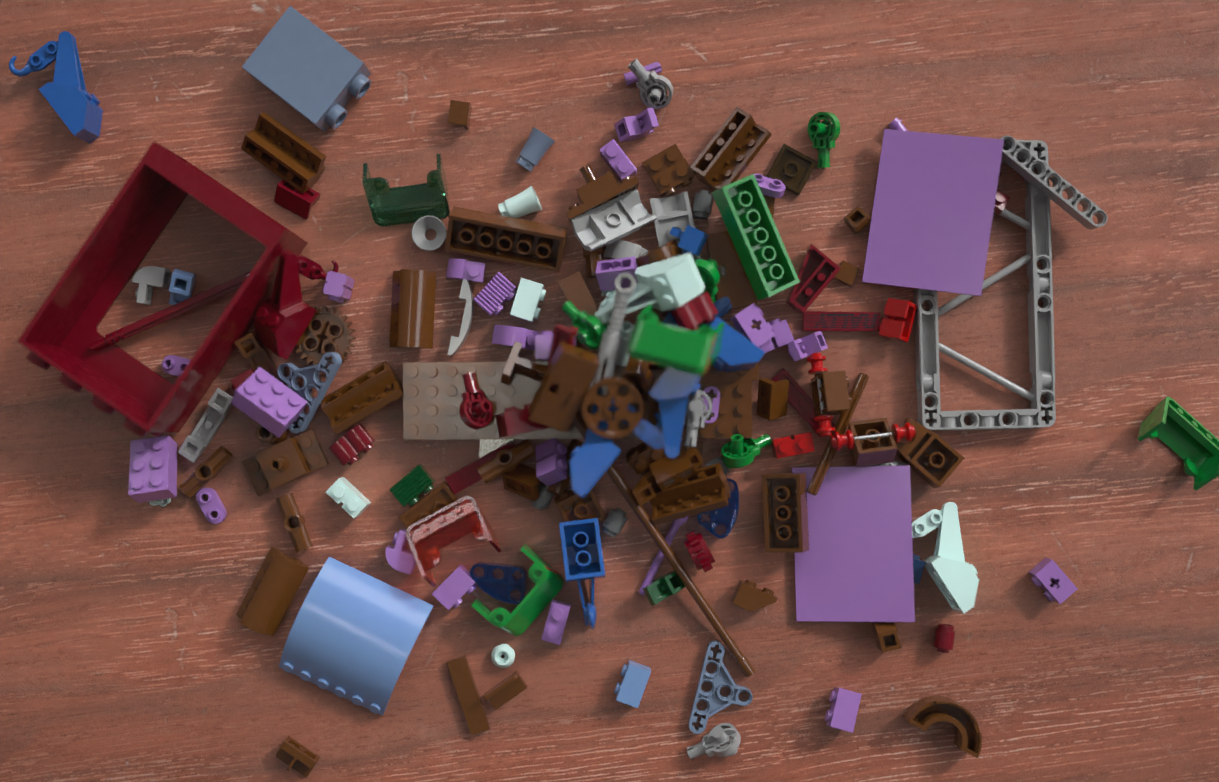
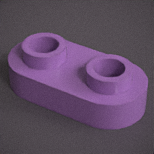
M754 174L762 194L774 198H780L784 195L786 187L782 181L765 177L762 174Z
M168 355L162 361V370L167 374L180 377L191 360Z
M209 487L199 490L196 500L206 519L212 524L223 522L227 517V511L217 492ZM204 494L208 495L207 501L203 499ZM213 511L218 513L216 518L212 515Z

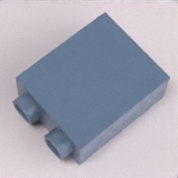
M289 6L242 66L254 79L324 133L329 127L337 129L344 122L348 114L344 107L353 96L356 99L362 98L371 86V80L368 79L371 72L366 65L291 6Z

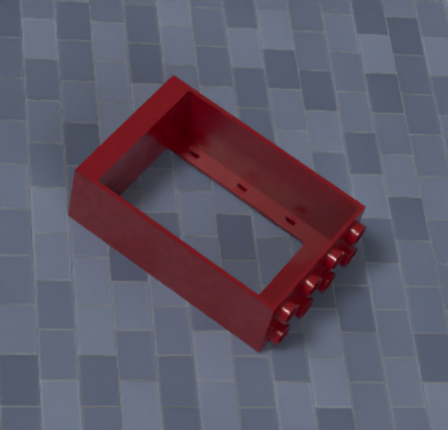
M154 141L17 342L30 350L26 359L34 365L48 370L52 365L61 371L62 374L58 378L60 383L76 392H80L82 388H85L94 394L90 402L96 408L108 414H113L117 410L127 418L123 426L136 435L144 437L149 432L154 436L160 437L163 432L179 433L237 348L235 341L246 335L254 323L253 317L263 301L271 298L281 252L288 249L296 254V256H299L308 242L184 158ZM189 193L267 246V249L173 385L115 344H108L95 351L90 349L89 344L105 338L98 332V325Z

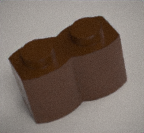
M629 356L623 378L634 385L642 400H649V393L654 383V375L648 369L649 363Z

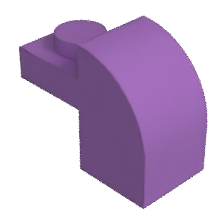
M647 108L636 116L624 117L614 124L619 142L644 137L653 133V129L659 126L653 108Z
M494 325L492 344L513 347L516 341L522 343L523 349L535 350L536 335H538L539 331L506 325Z
M821 331L787 343L789 355L794 361L828 348Z
M401 529L399 533H395L393 538L395 546L389 545L386 547V559L395 570L411 574L414 571L419 554L405 550L409 531Z

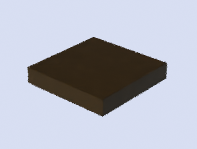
M783 144L766 177L782 181L786 190L799 196L817 161Z

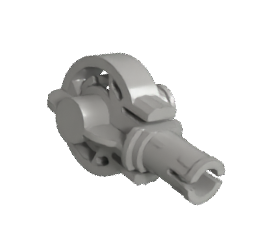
M637 58L631 61L627 67L639 79L636 82V86L640 90L642 102L653 109L666 107L673 96L671 82L666 77L657 75L654 70L651 72L646 71Z
M697 390L695 395L688 397L689 401L684 419L685 425L687 415L684 445L689 446L691 438V446L696 447L700 417V427L704 428L705 420L712 411L711 399L705 392ZM701 395H703V396L706 398L707 402H708V410H707V411H706V404L703 405V402H704L705 400H704L702 397H700Z
M721 723L715 726L709 734L703 736L700 743L687 747L688 756L690 759L707 754L709 757L714 755L718 757L733 756L737 753L741 742L740 733L732 724Z

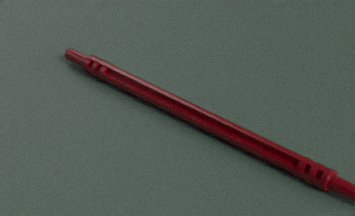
M251 271L105 335V338L89 344V347L92 351H95L108 344L113 345L233 292L242 286Z

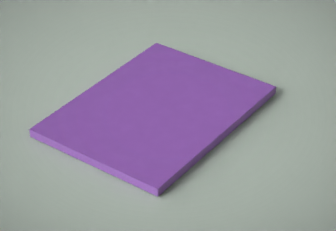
M884 129L863 283L981 296L1004 144L1003 139Z
M910 465L829 467L818 494L814 496L807 492L809 550L804 553H794L796 621L915 622ZM792 467V473H806V486L808 488L817 467Z

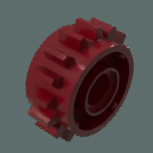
M692 531L686 534L687 539L683 542L697 570L703 569L704 572L713 569L711 564L715 563V560L701 533L695 534Z

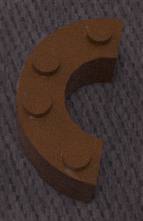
M943 696L926 697L911 705L903 715L907 722L924 731L930 725L939 721L952 723L956 732L954 744L966 753L976 758L979 757L982 747V734L980 733L978 722L957 701Z

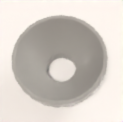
M423 216L413 225L412 239L419 248L433 251L439 249L445 243L447 230L439 218ZM430 229L436 231V238L434 240L426 239L425 234Z

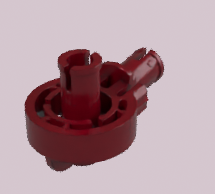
M466 373L462 375L466 392L461 394L462 402L459 407V414L466 426L474 430L480 429L491 422L493 417L492 405L490 401L484 398L483 391L477 388L475 373Z

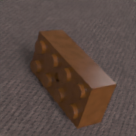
M806 473L763 474L765 552L804 553L808 551Z

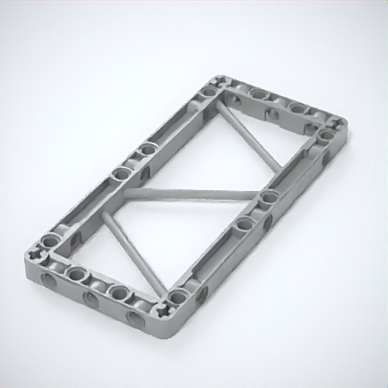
M1017 140L1049 166L1048 146L1044 141ZM1006 143L1003 144L1004 150L1008 149ZM1017 154V160L1023 161L1022 157L1019 154ZM1032 167L1031 170L1033 174L1037 175V173H1035L1034 167ZM1025 178L1024 183H1026L1027 195L1025 198V219L1006 209L999 215L1026 229V255L985 279L982 290L1027 263V278H1029V293H1027L1030 373H1032V388H1030L1029 392L939 343L938 317L973 295L961 294L938 308L937 291L913 288L914 304L917 305L914 327L918 423L929 430L1026 429L1050 427L1055 423V352L1050 198ZM1037 261L1042 263L1041 270L1036 266ZM1038 299H1041L1043 301L1042 308H1040L1037 304ZM923 301L929 304L928 311L922 308ZM939 351L1030 400L1031 409L941 411ZM1042 394H1044L1046 397V402L1044 404H1042L1040 401V397ZM926 397H930L932 400V404L929 407L924 402ZM925 410H932V413H925ZM1005 414L1009 418L1007 424H1004L1002 421V417ZM966 415H968L971 419L968 425L964 423V417ZM1046 416V420H1042L1041 417ZM926 419H932V423H926L925 421Z

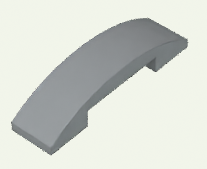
M465 279L462 280L459 298L465 300L466 304L459 337L451 336L448 355L454 356L463 346L473 320V294L469 282Z
M220 388L216 389L208 402V408L192 434L187 436L178 450L179 454L193 463L196 462L212 441L232 406V396Z

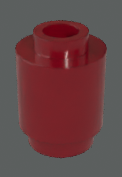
M938 623L933 646L937 648L938 652L949 653V650H953L954 626Z

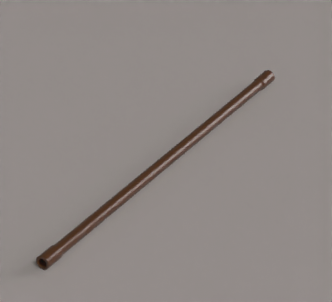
M577 411L572 423L585 439L588 426L583 421L579 411ZM612 464L607 473L726 645L746 677L754 674L755 669L736 645L644 508L639 506L631 489L614 464Z

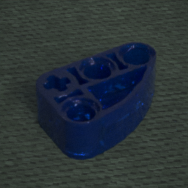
M727 478V481L733 483V489L730 491L731 498H728V506L704 512L703 514L705 515L709 513L708 517L710 519L708 521L704 520L702 522L700 517L702 513L696 514L697 522L717 538H725L729 535L739 511L738 485L731 478ZM719 524L725 525V531L722 534H718L715 531L716 526Z
M477 562L470 569L471 578L491 597L510 604H518L523 600L527 579V571L523 566ZM476 567L484 569L483 576L476 575ZM497 568L501 569L504 573L503 577L497 578L494 575V570ZM516 570L523 574L519 579H515L516 576H513ZM512 590H519L521 597L518 599L511 596Z

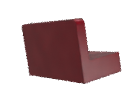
M282 180L277 184L274 202L296 215L308 219L311 207L319 200L320 193L311 188L305 193H301L285 180Z

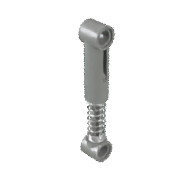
M628 273L620 274L615 280V304L612 305L614 308L611 310V320L608 321L610 324L607 326L606 332H603L598 352L600 366L590 387L601 380L605 362L608 363L604 378L613 377L623 338L620 336V330L623 328L622 323H624V314L627 312V302H629L636 288L635 279ZM625 278L631 280V286L628 289H622L620 286L621 281ZM602 386L604 388L603 396H605L608 392V388Z

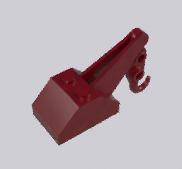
M288 249L283 250L280 254L271 298L263 301L253 317L256 336L259 342L286 360L317 311L302 300L299 274L311 280L322 279L326 281L327 273L324 272L320 264L303 255L296 256V254ZM332 260V264L334 265L332 271L338 273V263L335 260Z

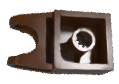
M906 418L904 423L909 422L911 426H914L915 437L908 444L896 443L898 448L896 454L904 463L910 465V468L933 488H939L963 461L964 457L935 432L933 433L918 422ZM933 457H935V458L937 459V460L935 461V462H937V464H933V463H932V460H931V459H932Z

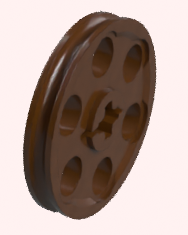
M609 377L597 381L587 390L582 402V413L588 427L597 435L605 438H620L631 433L640 423L643 415V401L638 390L630 382L617 377ZM621 385L628 387L627 394L623 396L617 394V388ZM598 387H607V394L599 396L596 393ZM612 397L615 406L618 407L613 412V419L610 409H607V407H611ZM636 402L638 404L637 411L629 412L627 410L628 404ZM593 403L598 406L596 413L590 414L587 412L589 404ZM622 419L627 420L629 423L628 427L624 430L617 427L618 422ZM601 420L607 421L608 428L599 430L597 428L598 422Z

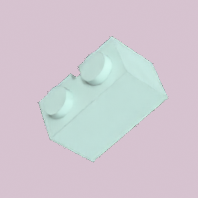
M521 278L510 315L529 322L538 319L541 308H538L540 300L544 301L546 295L544 285Z
M345 477L338 478L326 491L338 504L343 503L341 507L353 518L359 517L371 504Z

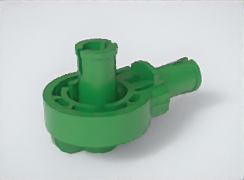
M818 112L814 114L807 126L808 136L813 142V148L818 150V168L830 167V150L835 148V141L839 137L841 130L839 119L831 112Z
M696 259L694 260L695 265L705 285L702 293L708 292L711 300L715 303V294L718 292L717 284L720 281V275L717 270L718 263L714 259H709L708 261Z
M567 301L561 310L572 320L571 325L578 328V340L589 349H598L603 332L605 333L606 329H608L609 322L602 324L595 316L588 315L586 311L580 312L571 301Z
M734 434L731 436V442L726 443L721 448L722 461L729 469L747 466L754 461V457L760 455L762 448L772 444L771 437L764 434L757 439L748 438L743 440L741 434Z

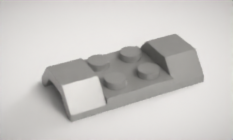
M635 189L571 219L574 234L583 248L587 251H593L640 230V227L655 221L657 217L648 213L641 203L638 190Z
M688 192L664 198L650 199L652 214L657 217L654 221L659 247L672 239H676L679 244L680 238L669 234L672 227L683 232L687 225L695 228ZM692 255L693 260L701 259L700 255Z

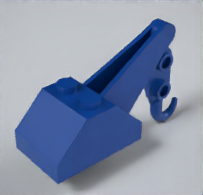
M63 31L59 34L58 41L47 42L29 57L25 67L20 70L14 67L17 57L13 56L10 59L9 69L18 77H24L32 72L41 71L56 60L53 83H46L39 89L74 136L90 144L99 138L103 110L99 106V99L94 94L90 95L86 90L76 38L71 33Z
M670 311L661 324L679 328ZM716 317L710 327L716 329L721 322H725ZM725 323L721 350L713 361L712 366L719 371L723 370L725 372L753 369L765 352Z
M668 367L649 393L660 403L663 432L648 421L641 419L633 433L655 449L663 448L668 457H676L680 451L688 396L690 394L695 395L701 385L698 384L700 374H692Z
M599 387L596 393L599 396H603L604 388ZM612 397L611 407H607V409H610L613 414L614 410L618 407L615 406ZM593 404L591 414L597 412L598 406L596 404ZM628 404L627 410L629 412L637 411L634 407ZM655 413L657 418L655 427L660 430L662 426L661 416ZM605 420L599 421L597 428L599 430L607 429L608 422ZM621 420L623 423H625V424L628 426V423H627L626 421ZM588 427L584 445L581 448L577 447L571 453L572 488L581 497H586L622 453L612 443V438L599 436Z
M598 518L559 523L566 582L577 581L585 626L590 625L591 629H594L596 621L594 579L605 578ZM581 580H589L590 603H587V607L585 606Z

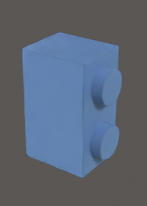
M631 660L628 661L627 665L624 664L620 673L623 678L621 683L617 682L614 690L616 700L638 708L651 673V668Z

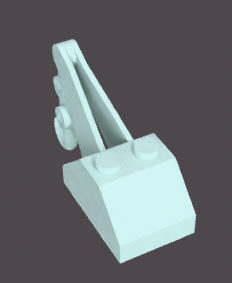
M691 253L637 267L634 273L638 283L629 302H627L628 307H626L627 312L625 314L646 307L648 304L660 311L677 308L701 294L705 285ZM615 290L603 291L601 293L602 296L606 294V298L601 302L595 317L602 324L611 320V310L614 308L612 305L615 304L614 299H616L614 298Z
M946 502L942 505L941 510L932 509L912 522V538L925 536L938 527L934 556L923 560L925 561L924 567L952 610L965 613L974 607L979 579L976 576L978 572L972 564L965 562L957 505L953 502Z

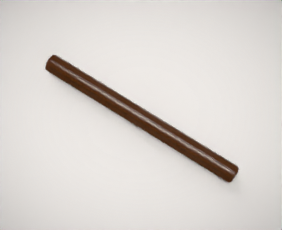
M865 373L858 374L849 394L852 400L850 410L841 413L836 423L835 431H838L840 435L845 433L867 384L869 376ZM830 439L807 488V492L814 496L818 494L836 453L835 447L832 448Z

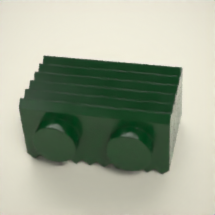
M419 464L389 490L403 507L407 505L411 507L419 501L418 496L422 492L427 494L434 488L432 484L436 481Z

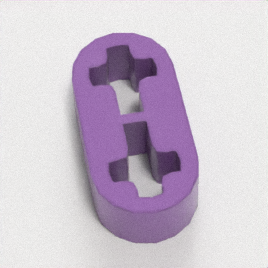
M713 386L703 390L705 393L713 390V393L716 394V398H712L711 413H714V417H710V420L706 419L705 423H713L718 417L720 392ZM702 395V398L705 400V401L703 402V405L706 404V411H707V410H708V402H707L706 398Z

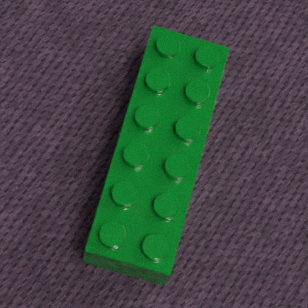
M754 174L712 192L757 300L768 298L799 283L798 276Z

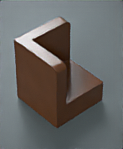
M451 100L448 123L462 125L465 129H469L472 111L470 102Z

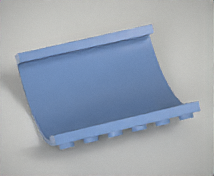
M329 557L299 610L285 643L279 667L285 672L299 676L304 681H310L321 689H327L338 697H344L355 705H361L372 713L383 716L401 671L434 605Z

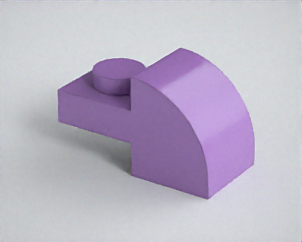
M449 258L446 279L461 281L465 279L467 281L483 283L486 264L466 261L465 259Z

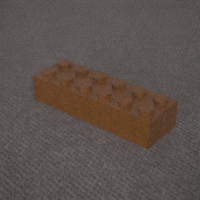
M454 206L449 214L445 251L559 272L563 261L568 228Z

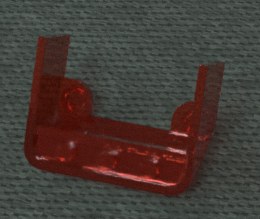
M471 496L462 497L411 524L406 530V538L421 576L432 587L437 585L430 569L439 565L441 561L439 549L472 532L479 541L488 539L489 543L498 553L502 551L491 525L478 503Z

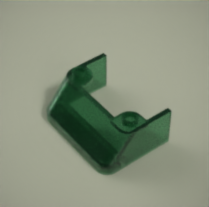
M437 154V170H432L427 174V183L390 188L389 182L382 177L371 178L368 164L363 163L362 184L375 224L384 227L415 223L423 216H434L439 219L449 216L450 206L447 182L441 154Z

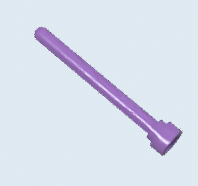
M688 517L673 520L665 537V541L669 546L680 525L682 526L683 523H686ZM660 549L639 590L641 595H645L643 588L652 583L665 557Z

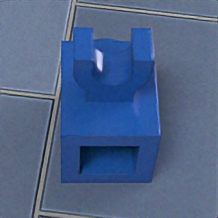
M687 225L684 232L672 227L669 233L680 238L678 247L682 248V253H691V255L695 254L697 256L700 255L709 236Z

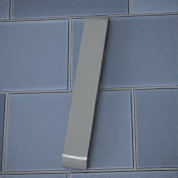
M1007 135L1000 138L1004 140L1008 147L1007 150H1002L1001 160L1085 228L1093 230L1106 224L1107 214L1016 139ZM1017 154L1022 157V163L1017 160ZM1032 167L1037 169V175L1033 174ZM1047 179L1052 181V187L1047 185ZM1062 191L1067 193V200L1062 197ZM1078 203L1083 207L1082 212L1077 208ZM1093 215L1097 217V224L1092 220Z

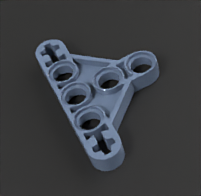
M327 352L322 356L319 364L305 368H298L293 363H282L278 366V377L288 385V388L305 399L309 406V412L306 414L303 410L302 414L289 427L292 433H302L308 428L341 366L342 358L339 353ZM286 366L290 369V375L288 377L284 373V369ZM321 372L326 374L325 382H322L320 379ZM299 377H302L304 380L302 387L298 385ZM313 388H316L318 392L316 398L312 396L311 391Z
M718 640L710 641L707 645L688 721L690 730L695 734H700L705 730L708 718L732 703L742 706L749 705L753 699L750 689L735 684L723 664L725 649ZM715 645H718L719 649H721L720 652H716L715 656L719 661L708 659V656L713 657L711 647H715ZM714 663L716 671L708 673L706 671L707 664ZM710 682L712 684L711 690L704 692L701 689L702 683ZM727 686L730 688L728 696L720 694L722 687ZM740 692H748L749 698L746 701L739 700L738 695ZM701 700L706 701V709H697V702ZM697 714L705 715V717L700 716V724L702 726L695 728L692 723L697 721Z

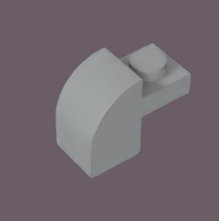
M617 240L606 245L603 257L619 259L635 256L637 258L649 250L635 243Z
M147 266L137 271L132 279L133 283L139 284V288L135 292L136 303L151 305L154 287L169 289L172 270Z

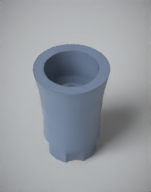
M533 127L524 147L519 153L520 156L517 158L516 163L532 172L555 141Z

